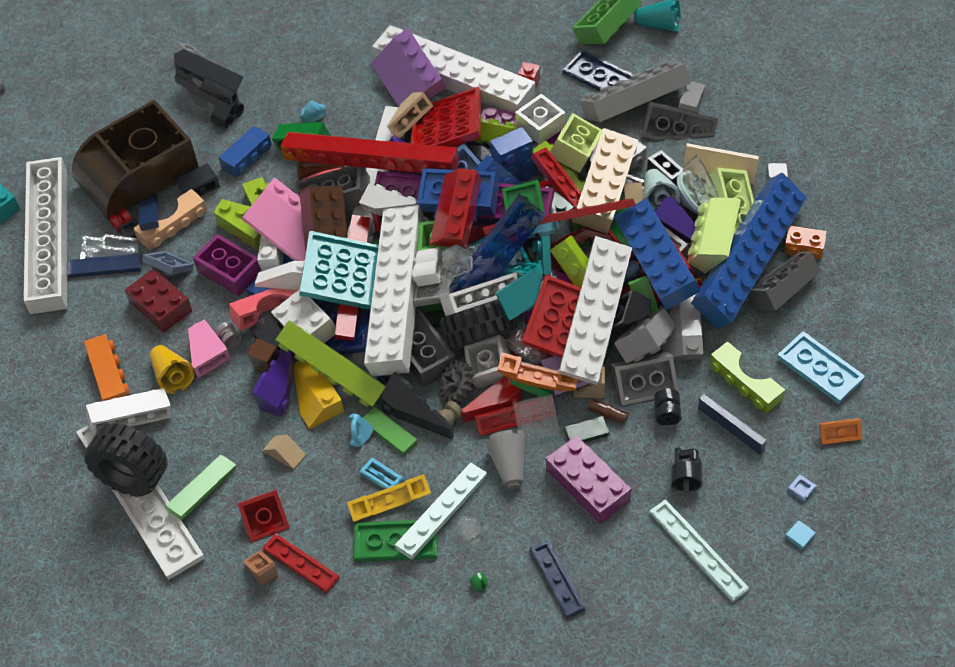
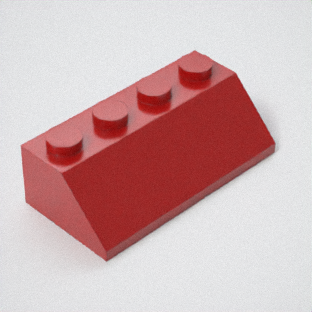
M458 168L444 176L430 239L431 246L467 249L481 185V178L477 170Z

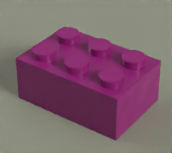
M218 234L193 257L197 272L237 296L257 278L259 272H262L257 261L258 257Z

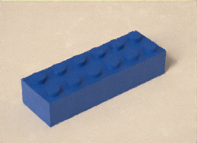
M647 198L635 204L634 207H630L614 216L666 311L701 292Z

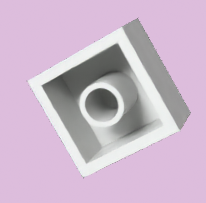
M542 94L515 112L516 127H522L528 136L539 145L558 133L566 125L565 111Z
M501 335L464 346L466 363L473 368L471 372L474 373V376L471 380L474 381L473 384L476 388L495 384L504 377L497 370L502 353L510 355L508 343Z

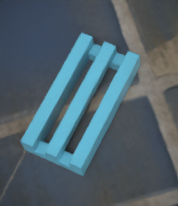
M371 458L359 471L361 476L383 490L398 485L404 480L402 476L374 458ZM374 465L375 467L382 470L383 472H385L386 474H388L396 480L392 481L391 479L384 476V474L376 471L370 466ZM375 476L379 477L380 479H382V480L385 481L386 483L382 482L381 480H379V479L376 478Z

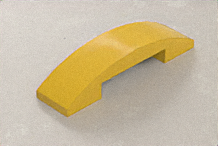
M423 474L379 492L349 501L347 505L353 522L410 503L431 494Z

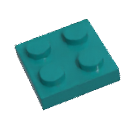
M550 236L534 237L535 241H532V251L535 252V260H533V263L541 265L543 275H551Z

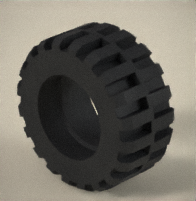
M499 300L443 317L439 322L446 345L450 350L471 345L517 328L516 318L510 321L507 319Z
M117 423L106 424L99 428L84 453L85 464L96 478L100 479L104 485L110 486L111 489L118 490L125 495L130 494V496H144L153 492L168 466L166 453L163 452V448L152 437H148L145 432H140L133 426L129 427L122 423L119 425Z

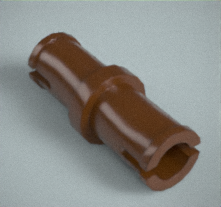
M593 398L590 400L587 408L589 411L603 415L605 419L610 418L623 425L629 416L628 412L614 408L610 403L607 405Z

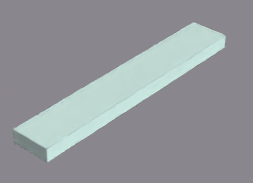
M666 499L650 510L649 514L732 603L749 591V587Z

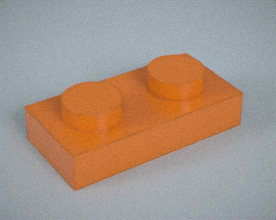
M855 418L819 423L821 444L862 440L861 419Z

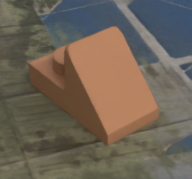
M261 550L243 561L245 567L254 575L260 587L278 576L276 564Z

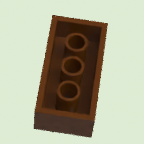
M342 185L300 189L305 252L309 231L348 239Z

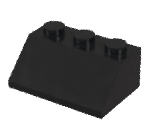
M635 290L622 295L619 298L610 336L647 318L651 311L650 305L652 300Z

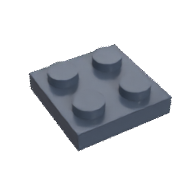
M166 251L143 254L142 262L149 264L150 268L160 269L169 276H174L177 273L184 274L185 272L192 271L194 267L193 263Z

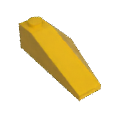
M297 361L294 363L293 373L300 415L307 427L311 429L343 413L344 409L341 398L322 372L318 374L310 368L312 365L309 362L305 361L302 363Z

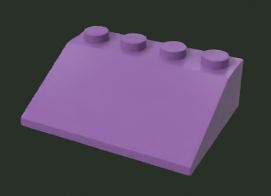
M408 28L395 36L371 63L398 107L413 92H424L427 98L430 99L447 87Z

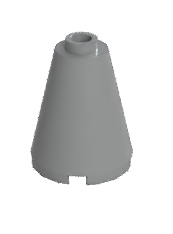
M512 430L494 433L490 435V440L486 438L485 441L501 481L508 489L519 488L520 484L524 482L525 433L519 430L518 434H513Z

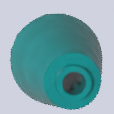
M664 0L637 8V11L634 13V22H637L640 26L678 32L680 29V24H677V22L681 18L680 2L677 0Z

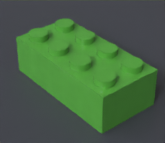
M598 0L572 27V30L581 45L605 44L612 34L616 33L618 28L627 22L630 15L637 11V8L642 3L640 0Z

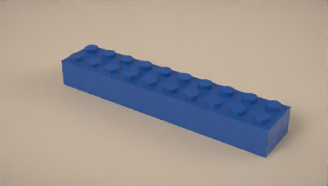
M783 172L767 181L734 233L729 257L710 271L700 287L701 292L697 293L691 301V304L717 329L733 321L807 199V196Z

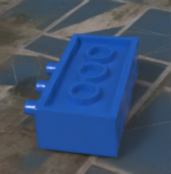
M423 169L417 203L423 212H434V220L444 176L454 170ZM478 171L481 185L473 223L477 222L478 215L495 216L500 185L496 172Z

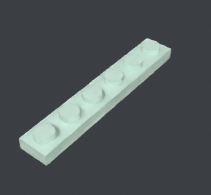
M470 463L395 544V549L412 560L487 477V473Z

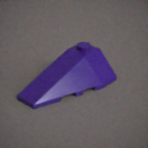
M665 197L655 209V213L663 226L685 243H692L691 237L695 231V223L684 209L678 205L675 199Z
M281 348L278 352V359L271 361L269 364L270 370L262 373L253 389L252 394L261 411L281 417L283 412L288 410L295 363V353L289 350L286 352Z

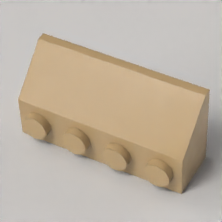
M687 143L682 168L685 172L695 176L706 188L705 177L716 168L746 170L753 194L759 156Z

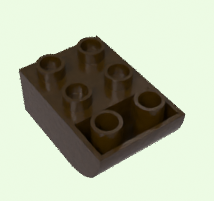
M152 100L89 136L75 154L72 163V176L106 219L109 220L110 216L117 215L122 209L125 208L127 210L140 201L145 200L176 182L177 177L198 168L199 165L191 139L155 100Z

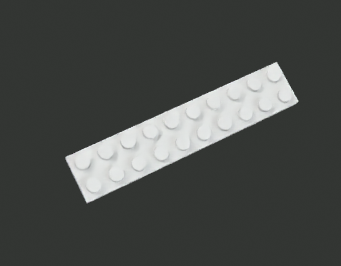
M89 425L77 431V435L87 449L95 435H92ZM158 484L153 492L144 496L125 495L118 490L112 489L168 580L205 559L183 522L166 510V505L169 501Z

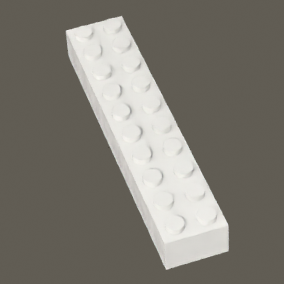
M390 25L372 46L374 60L389 42L404 30ZM414 35L447 87L445 89L461 93L479 87L481 103L515 113L532 101L536 96L534 81Z
M62 157L26 162L24 303L30 314L67 309V170Z
M419 205L383 209L364 361L371 376L390 375L395 371L398 374L409 373L416 307L413 304L416 282L412 280L411 271L414 269V257H416L418 252L420 222H425V217Z

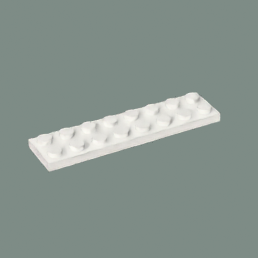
M595 236L560 364L559 374L597 385L632 247Z

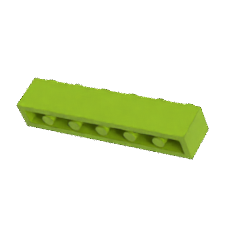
M290 320L287 322L276 338L280 348L286 352L289 350L293 351L296 359L302 363L305 361L309 362L312 365L310 367L318 374L321 372L325 373L328 376L326 378L334 385L337 383L341 384L344 387L342 389L350 396H353V394L357 395L360 398L359 402L366 407L377 404L386 385Z

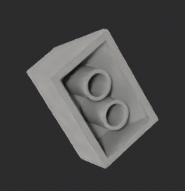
M668 352L645 356L636 363L634 361L627 364L625 361L611 363L614 384L622 406L654 399V394L661 389H675L679 392L673 355Z

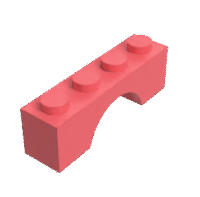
M272 288L229 304L230 319L240 331L250 328L258 322V317L263 312L275 309L298 290Z

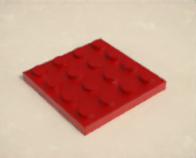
M545 275L521 343L562 359L581 287Z

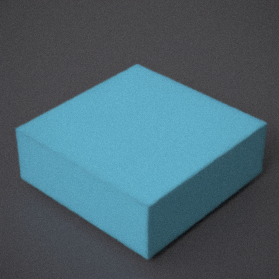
M798 520L786 534L785 538L803 550L814 538L816 532Z

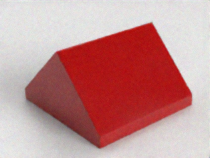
M277 489L237 503L250 542L290 528Z

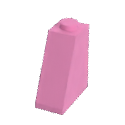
M205 319L188 329L192 366L197 378L230 360L228 349Z

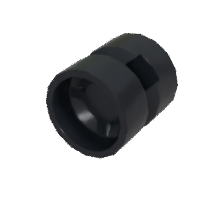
M661 389L654 394L656 422L660 425L678 424L682 419L679 392L675 389Z

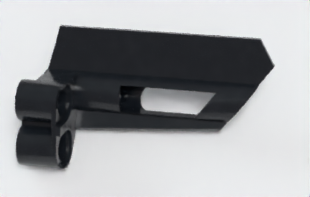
M183 49L174 53L175 82L215 105L211 114V122L228 129V126L233 124L234 117H240L244 111V104L239 102L237 94L243 76L188 50ZM186 74L202 81L201 86L198 87L187 82Z

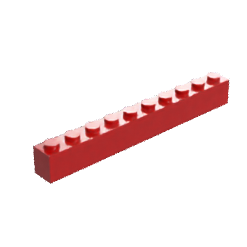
M293 132L287 133L280 146L284 160L422 173L423 169L456 170L460 163L456 147Z

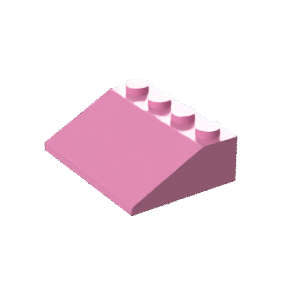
M274 178L241 219L294 261H304L306 252L300 197L278 179Z

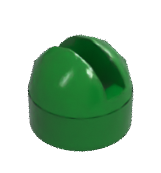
M483 572L475 574L469 580L471 586L477 591H481L482 588L486 589L488 586L487 578Z

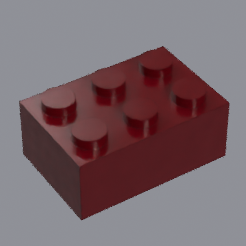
M154 268L124 290L129 303L163 333L192 312L189 299Z

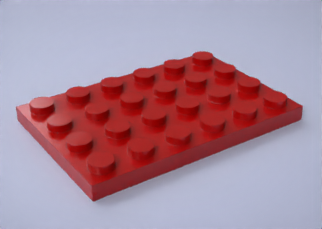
M479 87L432 102L433 107L412 126L411 143L458 147L461 143L473 142L481 137V91Z

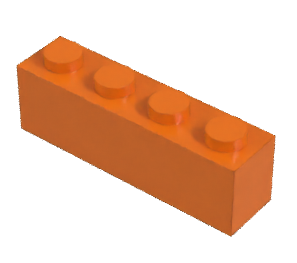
M103 334L84 341L102 400L107 401L129 395L127 383L123 384L122 381L126 379L122 368L118 369V365H121L117 354H113V351L116 350L113 340H108L107 335Z

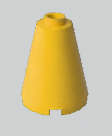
M163 345L155 346L150 351V360L160 389L164 388L166 393L175 394L174 391L180 388L183 391L192 383L195 374L193 373L194 368L189 361Z

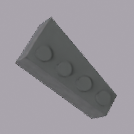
M812 252L797 253L757 281L748 294L755 310L776 311L804 285L813 280L820 272V269Z

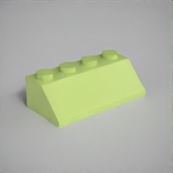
M716 168L705 177L709 198H739L741 200L734 229L735 233L754 203L747 171Z
M710 198L699 206L698 218L695 221V231L691 237L692 244L688 251V264L706 274L729 257L741 201L739 198Z

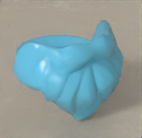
M310 101L302 109L299 117L306 123L316 122L326 115V106Z
M352 414L348 417L351 422L352 433L350 445L360 447L366 440H369L374 427L359 414Z

